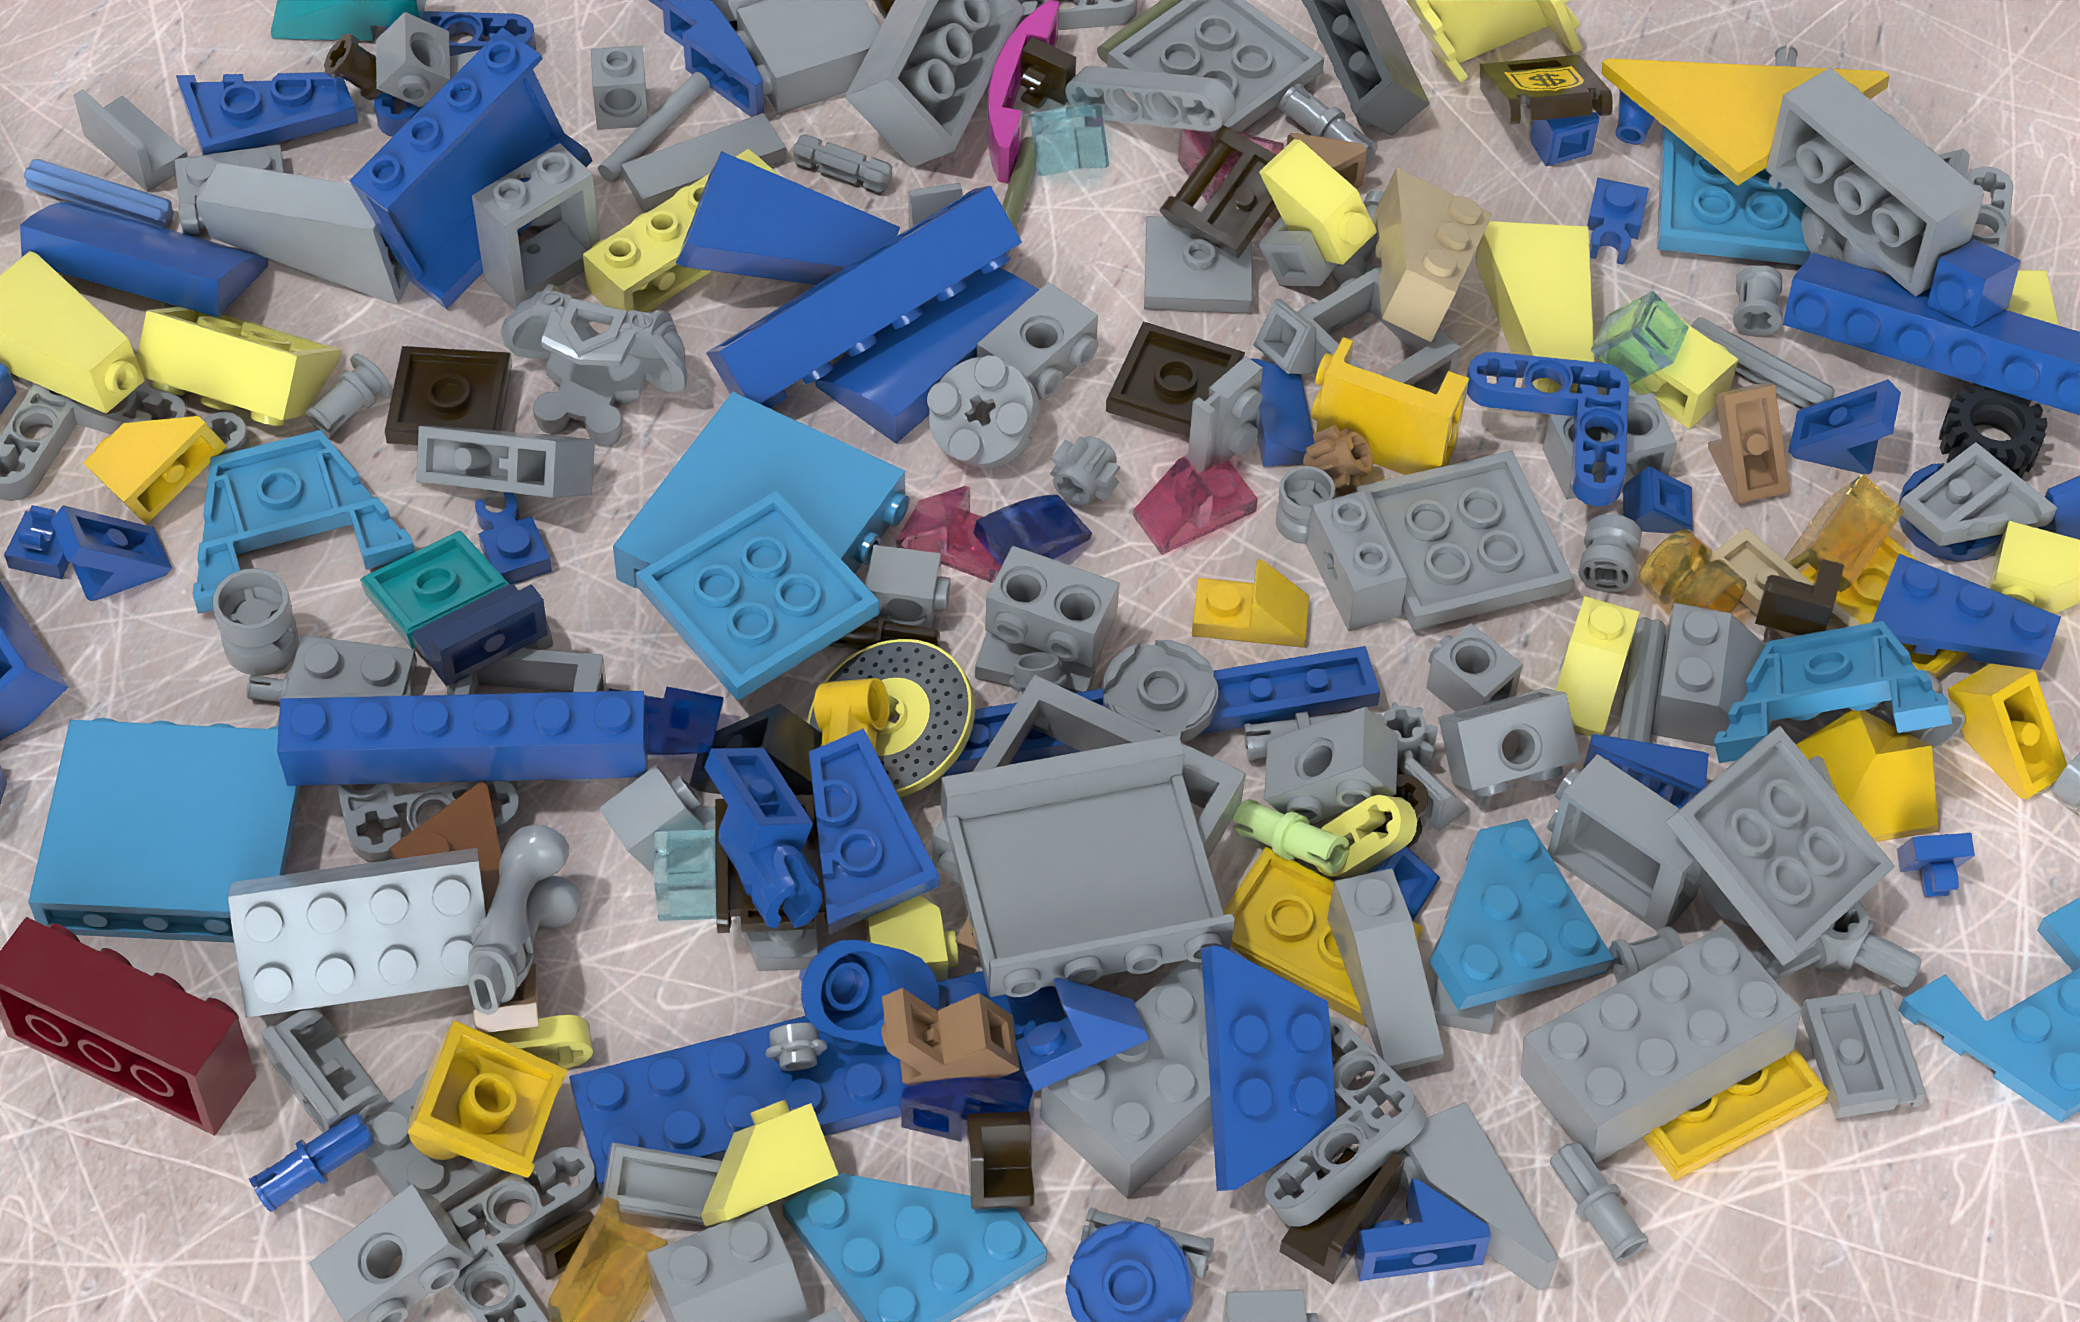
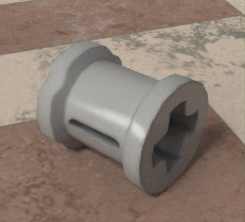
M1765 265L1748 266L1742 269L1736 275V292L1740 297L1739 305L1735 308L1733 314L1734 326L1741 333L1748 336L1760 337L1770 335L1780 328L1782 322V313L1777 306V297L1782 293V274L1776 269Z
M1666 926L1660 928L1656 936L1630 943L1623 939L1612 941L1609 947V951L1614 957L1611 968L1617 983L1624 981L1683 948L1682 942L1673 927Z

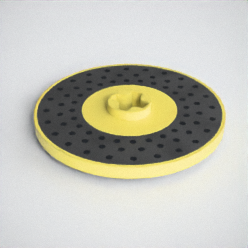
M889 640L868 646L848 657L830 673L824 682L878 678L884 683L890 703L889 716L895 717L899 714L900 718L895 724L888 722L883 730L877 731L875 751L900 798L913 794L936 781L958 759L967 744L973 728L975 699L972 686L965 672L946 651L933 644L919 640ZM813 700L807 723L822 733L815 719Z

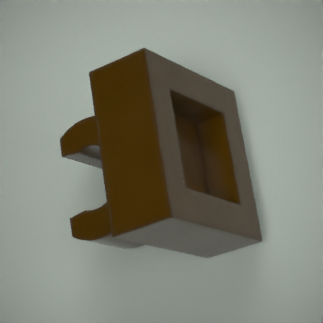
M1032 37L1022 49L1021 86L1027 88V90L1022 94L1021 101L1037 109L1041 108L1048 98L1065 106L1068 102L1065 89L1066 85L1076 76L1077 57Z

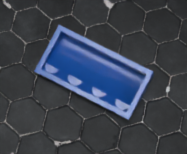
M59 202L49 205L30 216L20 225L22 257L31 251L38 254L56 272L218 318L268 267V258L252 252L72 202Z
M1001 268L984 275L978 269L964 278L967 287L961 292L941 302L938 301L936 296L919 306L923 314L914 321L898 329H894L893 325L889 324L875 333L878 339L876 344L852 357L846 353L832 365V371L815 381L816 387L897 444L929 416L930 408L928 407L927 397L931 387L939 383L942 377L959 363L977 358V343L1031 298L1039 289Z

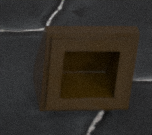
M591 1211L575 1212L524 1243L525 1251L546 1280L552 1279L601 1247L596 1218Z

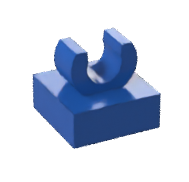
M32 505L30 512L25 511L4 553L8 568L57 579L63 578L69 562H67L66 557L62 553L61 545L50 521L57 513L55 510Z
M1972 833L1912 837L1897 848L1900 872L1921 870V886L1924 898L1950 895L1949 890L1959 889L1956 868L1975 856Z

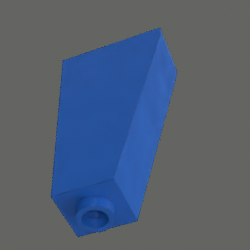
M721 151L708 176L676 264L686 268L817 285L896 237L900 227Z

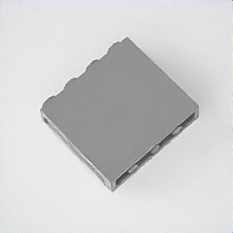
M1179 734L942 777L941 811L989 997L1005 994L1010 997L1028 996L1038 991L1041 987L1055 985L1054 978H1062L1086 985L1098 980L1101 976L1124 971L1133 974H1143L1151 972L1166 963L1187 959L1191 962H1202L1201 948L1209 946H1222L1230 950L1235 920L1233 914L1224 915L1182 775L1185 753Z

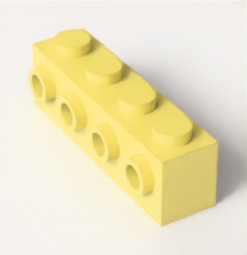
M750 149L736 156L741 160L779 175ZM709 174L692 185L681 188L664 203L649 212L640 214L631 224L609 238L596 242L590 250L583 253L587 290L602 304L627 312L636 310L648 313L711 272L708 270L686 268L676 264Z

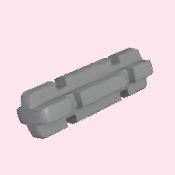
M807 134L800 135L795 143L793 161L798 165L814 169L815 165L819 166L818 171L856 185L859 184V181H863L864 188L879 193L886 190L892 179V165L888 162L874 157L871 158L870 162L866 161L867 155L830 142L823 146L821 145V139Z

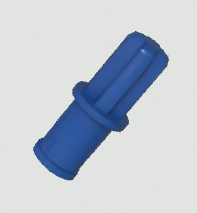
M352 1114L309 1143H306L303 1139L295 1143L296 1150L271 1167L249 1178L250 1183L256 1188L254 1191L268 1211L273 1212L277 1207L316 1182L322 1185L328 1182V1173L373 1144L372 1130L359 1114Z

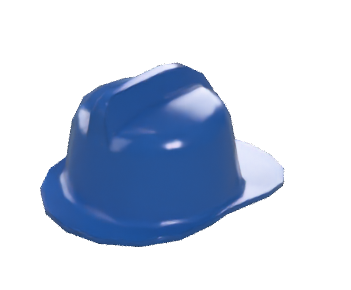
M839 940L824 947L810 961L807 968L800 970L799 979L802 981L800 999L805 1016L817 1030L833 1037L875 1046H885L881 1034L882 1025L885 1023L882 996L904 988L938 1010L939 986L934 972L922 958L902 949L861 940Z

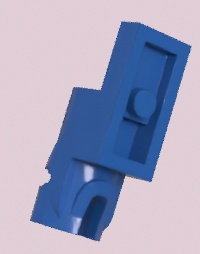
M764 748L711 749L704 768L728 804L719 828L718 841L735 866L746 894L752 897V903L768 927L778 928L781 921L778 909L783 901V911L793 927L797 928L807 925L818 914L822 904V892L818 886V877L802 853L813 825L811 819Z

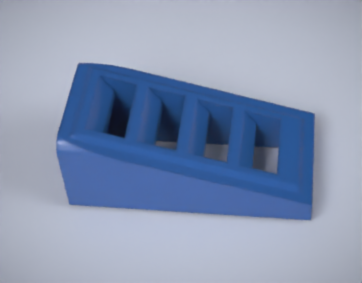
M1598 734L1591 735L1583 769L1598 754L1679 809L1706 787L1709 753Z

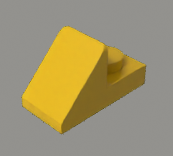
M1257 559L1254 583L1198 577L1192 636L1305 648L1309 595L1261 559Z

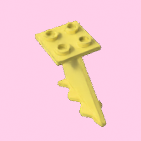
M1407 0V3L1421 21L1418 24L1421 31L1433 46L1431 52L1460 84L1469 78L1460 63L1546 27H1549L1574 55L1583 49L1575 31L1580 27V23L1566 5L1570 0Z

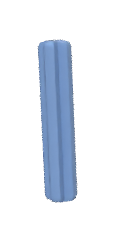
M41 159L32 160L24 172L28 188L80 205L162 228L167 227L174 215L172 202L169 199Z

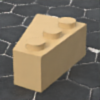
M1396 168L1373 215V224L1379 231V240L1375 246L1376 257L1381 258L1382 270L1378 276L1382 319L1432 342L1492 217V213L1482 209L1475 201L1467 197L1450 194Z

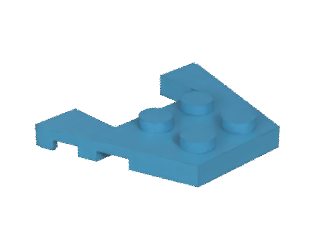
M321 430L211 457L203 512L205 520L202 542L199 543L197 557L199 569L197 583H194L193 598L198 614L213 610V595L218 584L228 575L240 571L236 557L237 554L348 525L353 527L366 570L390 564L415 552L414 545L408 532L404 528L401 530L390 518L389 510L378 497L374 498L360 482L358 473Z
M1883 621L1767 641L1745 682L1747 687L1746 696L1743 701L1734 702L1728 713L1730 725L1726 731H1718L1714 738V746L1719 763L1736 761L1771 732V722L1773 720L1791 718L1803 721L1812 719L1821 712L1843 708L1857 711L1873 708L1879 702L1892 700L1893 715L1898 733L1952 724L1948 700L1944 694H1937L1933 690L1930 677L1924 670H1917L1911 662L1910 653Z
M2080 897L2044 917L2037 929L2073 972L1989 1021L1984 1020L1946 974L1903 998L1898 1009L1902 1016L1913 1024L1917 1025L1920 1020L1944 1036L1942 1043L1959 1055L1968 1052L1996 1071L1993 1078L2060 1123L2080 1111Z

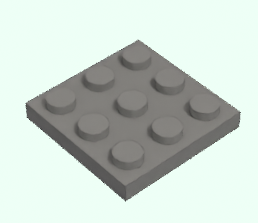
M1182 0L1108 52L1107 67L1216 79L1225 84L1232 92L1237 105L1235 113L1223 125L1241 133L1278 106L1284 94L1292 86L1295 88L1296 84H1301L1304 87L1323 73L1325 58L1246 0ZM1164 95V97L1166 98V100H1167L1170 104H1172L1173 106H1175V104L1172 102V100H1171L1169 97H1167L1166 95ZM1191 130L1209 145H1212L1210 137L1214 132Z
M1513 450L1361 485L1356 488V492L1364 490L1407 575L1402 608L1412 631L1571 592L1574 578Z
M1778 726L1762 738L1665 821L1783 966L1798 957L1895 867L1781 726Z

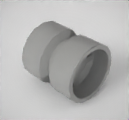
M259 568L243 569L228 575L218 584L215 590L213 610L218 628L221 631L225 655L230 664L242 673L254 674L256 676L270 675L284 669L294 660L299 645V634L285 583L273 572Z

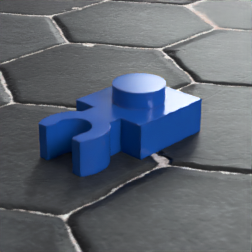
M1597 178L1587 223L1588 230L1593 231L1589 244L1590 258L1596 259L1600 247L1611 246L1618 252L1616 264L1623 265L1626 262L1631 238L1638 240L1649 188Z
M503 492L506 508L498 513L488 511L482 499L475 501L477 522L483 532L478 533L482 552L485 558L509 584L552 572L550 557L532 516L520 520L518 501L514 493Z

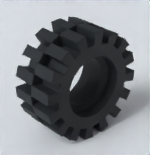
M1972 383L1968 392L1962 388L1956 393L1955 399L1951 400L1939 433V440H1942L1939 448L1942 455L1950 453L1947 459V463H1949L1976 442L2017 476L2023 478L2025 471L2029 473L2034 466L2046 436L2047 418H2041L2044 410L2039 403L2029 406L2031 400L1988 387L1983 390L1981 385ZM1991 425L2006 432L2011 437V440L1999 441L1990 439L1979 433L1974 426Z

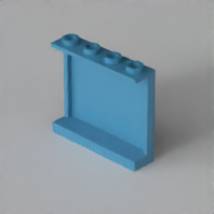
M732 392L613 545L616 578L633 588H637L635 573L775 490L779 491L855 574L862 564L865 566L870 564L873 546L880 545L881 538L890 525L894 527L899 525L907 512L909 496L905 495V470Z
M96 718L92 721L70 720L28 901L35 921L47 927L51 923H56L67 928L75 935L234 943L228 903L231 882L279 876L286 873L302 785L287 786L277 753L279 726L257 729L236 728L223 723L210 726L177 725L169 721H154L152 723L118 722L109 718Z

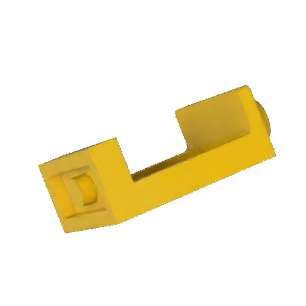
M1343 337L1334 355L1325 353L1315 378V384L1322 386L1315 398L1310 415L1311 419L1317 421L1316 433L1333 425H1336L1339 431L1350 428L1351 432L1361 434L1369 444L1373 456V464L1403 475L1449 464L1457 446L1469 382L1468 377L1448 371L1436 395L1350 365L1354 341Z

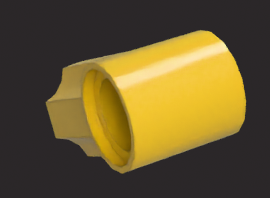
M868 678L819 684L814 697V713L817 725L822 731L821 746L864 728L875 750L877 731H881L886 727L890 714L888 692L881 679Z

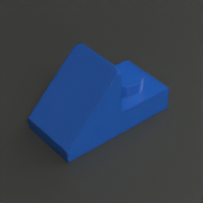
M1887 379L1798 410L1788 452L1795 459L1855 473L1870 474L1873 470L1878 440L1893 434L1901 392Z
M62 505L50 520L61 545L62 553L66 557L67 562L72 563L84 594L89 601L99 600L164 577L172 569L154 527Z
M1054 978L1057 992L1068 1017L1058 1022L1041 1024L1034 1028L1027 1036L1015 1041L1024 1072L1034 1092L1149 1040L1133 999L1066 979Z
M1414 1178L1411 1179L1406 1200L1410 1224H1404L1399 1220H1386L1378 1222L1368 1229L1360 1230L1354 1257L1359 1281L1483 1265L1491 1235L1486 1223L1422 1181Z

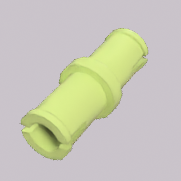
M1247 799L1240 804L1234 815L1233 822L1237 823V825L1233 828L1236 834L1249 837L1272 847L1275 855L1281 858L1292 860L1297 857L1321 867L1329 873L1338 872L1348 858L1349 850L1345 849V847L1349 845V841L1346 837L1334 835L1310 825L1307 817L1291 811L1283 814L1263 806L1255 800Z

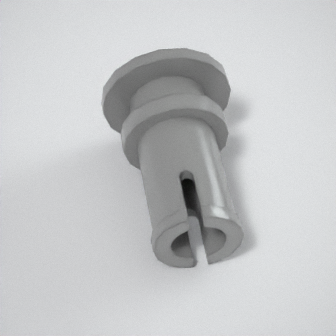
M358 353L350 358L354 370L352 372L344 370L338 377L340 382L305 412L313 426L317 430H321L328 438H331L335 431L362 407L370 408L375 403L374 396L376 394L389 398L393 393V389L382 371L373 362Z

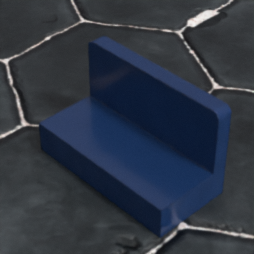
M507 584L415 630L412 634L413 641L447 687L547 636L544 599L532 584L519 591L515 585Z

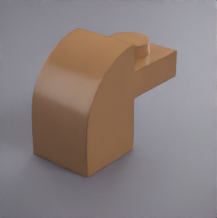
M904 988L882 996L885 1023L882 1025L881 1034L888 1052L900 1059L902 1083L926 1091H959L984 1085L1020 1070L1018 1052L1015 1045L1016 1037L1013 1015L982 994L977 993L940 1010L934 1009Z

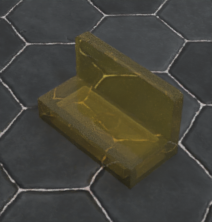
M1862 474L1831 495L1823 503L1784 560L1796 570L1808 562L1818 571L1821 559L1844 564L1838 591L1841 593L1855 583L1904 510L1866 475Z
M606 1196L549 1298L548 1309L551 1322H632L651 1286L646 1253L668 1245V1241L622 1222L619 1201Z

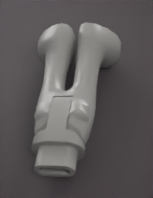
M545 825L521 827L510 837L499 860V882L487 917L481 919L478 926L473 929L471 937L473 948L469 951L468 955L470 975L468 985L473 1004L480 1013L493 1014L501 1003L508 1002L513 998L517 987L527 977L531 968L538 927L560 928L573 921L582 905V895L577 886L566 878L554 876L563 868L569 857V845L562 834Z

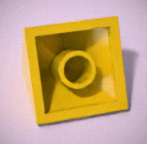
M1851 710L1795 744L1808 760L1815 756L1824 759L1837 796L1875 842L1937 831L1939 825L1932 745L1906 732L1898 733L1896 727L1865 710Z

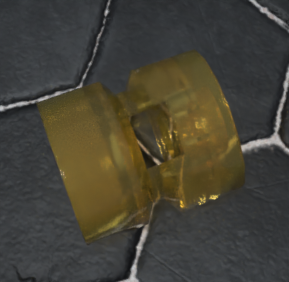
M1686 528L1678 530L1664 539L1647 557L1638 575V581L1642 587L1662 604L1673 602L1672 608L1674 603L1731 613L1742 599L1747 587L1746 580L1724 560L1717 559L1712 561V549L1691 530Z

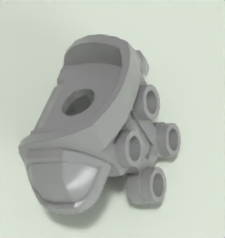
M548 284L544 291H538L532 298L522 301L514 312L505 318L502 325L501 335L504 346L518 357L548 360L545 366L546 375L559 386L557 392H546L539 395L533 405L534 418L537 421L538 427L548 434H557L564 431L568 427L570 419L585 422L589 438L595 439L596 445L611 446L618 442L622 435V418L618 409L613 407L614 402L625 404L640 398L646 381L669 393L685 389L687 383L685 347L677 333L671 314L665 311L656 310L651 314L636 310L627 312L574 299L571 295L560 293L557 286ZM590 322L609 325V329L600 334L591 327Z

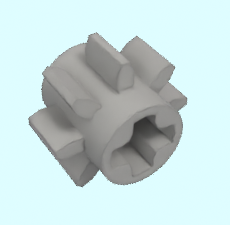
M1079 436L1074 444L1064 440L1051 458L1053 463L1056 464L1050 472L1051 476L1054 477V487L1063 498L1071 503L1078 505L1091 504L1096 496L1106 501L1119 483L1117 478L1114 477L1120 469V466L1116 464V454L1106 442L1092 436L1083 438Z
M1394 702L1384 716L1376 713L1373 714L1398 735L1397 774L1403 773L1404 763L1410 757L1429 767L1432 762L1434 752L1432 746L1436 742L1438 727L1426 725L1421 707L1415 709L1410 706H1399L1397 702Z

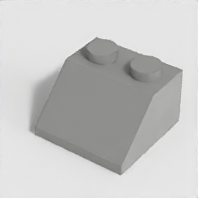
M1674 603L1665 633L1651 735L1714 746V738L1718 731H1726L1730 725L1728 713L1734 702L1743 701L1746 696L1747 687L1745 682L1765 647V644L1734 615L1727 612Z
M767 1205L646 1253L651 1288L666 1322H806L811 1319L792 1259Z

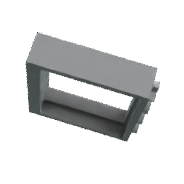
M1034 675L973 771L1009 765L1032 728L1080 751L1159 738L1166 735ZM1182 743L1185 753L1182 775L1190 802L1204 809L1197 820V826L1207 859H1209L1242 802L1246 773ZM943 818L932 835V862L935 867L953 875L952 881L960 883Z

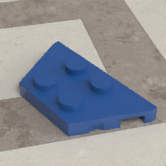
M1209 946L1201 948L1216 1188L1217 1191H1230L1240 1188L1301 1150L1337 1120L1328 1001L1222 946Z

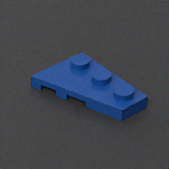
M325 72L278 73L272 81H244L243 74H223V82H196L195 75H176L179 90L202 155L264 147L358 122L355 106L345 80L340 76L332 78L325 74Z
M1899 554L1872 623L1883 621L1902 644L1913 645L1914 653L1935 656L1938 649L1966 652L1972 661L2041 670L2048 657L2061 616Z
M864 728L809 751L829 934L939 887L940 875Z

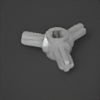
M1859 901L1798 957L1784 966L1766 945L1759 948L1754 954L1756 960L1775 981L1810 964L1817 969L1838 971L1845 968L1851 970L1854 964L1857 963L1901 987H1908L1915 979L1922 962L1919 956L1873 933L1875 922L1868 919L1867 911Z

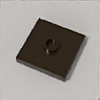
M1143 321L1106 399V412L1190 438L1193 401L1198 397L1206 401L1209 397V387L1245 357V352Z
M402 346L385 427L386 442L388 444L418 445L419 426L501 431L512 370L511 353Z

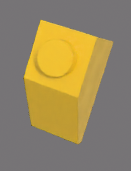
M199 416L123 423L112 435L104 438L83 464L147 525L210 464L211 457L218 456L227 446Z
M1988 664L1947 689L1950 700L1954 701L1966 716L1964 726L1961 728L1964 740L2019 798L2028 799L2057 781L2063 770L2067 767V762L2034 669Z

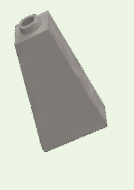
M218 162L207 182H204L198 190L196 199L197 209L202 215L210 238L390 303H399L410 282L351 184Z

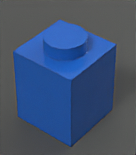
M1974 239L1939 258L1927 307L1974 328L2009 307L2021 260Z

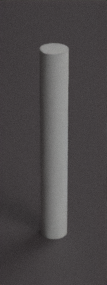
M695 72L598 166L600 175L605 180L613 182L622 173L621 164L637 159L710 87L708 79L702 73Z

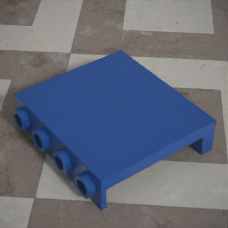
M503 27L349 180L410 282L445 309H448L483 273L472 195L559 143L585 167L593 161L585 147L564 133L533 71L543 59L541 54ZM527 177L520 179L521 182H527L530 180ZM534 220L517 229L518 237Z

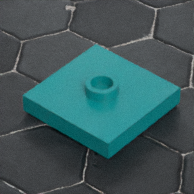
M461 530L360 578L365 595L411 649L416 648L412 636L415 630L509 584Z

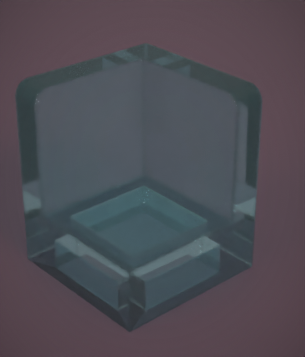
M1101 105L1067 106L1029 114L1037 173L1040 176L1074 170L1100 169L1109 166Z
M1652 291L1609 313L1600 328L1591 351L1602 363L1614 365L1622 370L1628 378L1629 385L1673 364L1689 327Z
M715 830L654 832V886L659 921L716 919Z

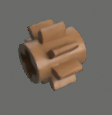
M1336 425L1313 434L1315 444L1306 447L1307 453L1303 460L1304 466H1312L1325 471L1332 478L1335 484V491L1340 496L1355 492L1357 486L1363 485L1361 478L1370 474L1369 470L1373 464L1372 452L1365 438L1357 432H1351L1350 428L1339 431Z

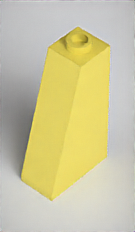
M1489 221L1477 247L1476 265L1511 353L1594 362L1588 226ZM1539 378L1532 382L1536 389L1545 393H1554L1561 389V386L1556 381L1549 378ZM1573 383L1571 393H1577L1578 384Z
M29 251L0 275V363L8 367L11 374L106 414L145 381L129 339L38 254Z

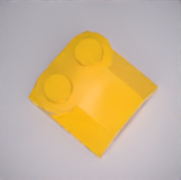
M453 1020L427 1071L409 1118L407 1133L413 1145L430 1158L447 1160L461 1155L528 1178L535 1166L533 1159L552 1105L562 1082L566 1078L568 1070Z

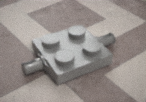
M301 635L293 666L286 674V677L284 679L251 674L249 677L250 683H247V698L280 702V698L336 697L343 693H356L364 697L413 696L411 684L417 665V657L414 649Z

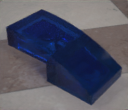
M1058 494L1029 498L996 510L976 520L973 534L1002 566L1012 546L1055 559L1090 540L1092 532Z
M668 686L666 687L664 698L644 695L648 721V755H686L711 751L724 697ZM609 688L608 691H622V690H616V689H611V688Z
M947 1078L904 1087L901 1096V1127L961 1142L967 1125V1114L1030 1111L1032 1122L1035 1092L1029 1083L996 1078Z

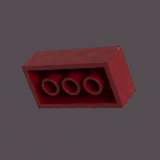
M25 917L0 950V1020L8 1037L214 1136L255 1080L256 1074L240 1026L239 1016L223 1001L212 997L204 1001L185 992L184 988L168 975L157 972L151 976L134 968L120 953L109 948H102L101 951L87 946L81 943L78 937L70 930L56 923H51L47 927Z

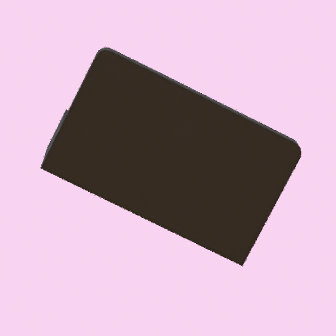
M1347 1147L1335 1164L1349 1161L1356 1152ZM1393 1152L1383 1168L1379 1167L1318 1219L1308 1225L1291 1226L1281 1240L1279 1252L1331 1284H1334L1356 1252L1360 1230L1368 1229L1374 1225L1397 1193L1405 1157Z

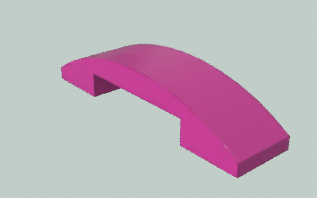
M1047 1L1022 21L1005 43L994 66L989 88L988 148L993 171L998 182L1009 184L1021 146L1022 111L1013 109L1021 86L1022 49L1032 37L1055 47L1059 27L1058 1Z

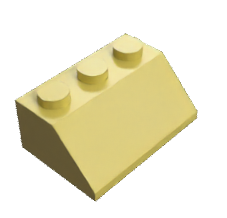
M183 307L146 310L136 359L143 377L152 380V388L174 395H184L186 390L202 395L201 403L208 407L220 410H234L235 405L251 410L250 418L255 421L282 426L284 420L306 416V410L312 406L337 365L342 349L227 314H222L218 318Z

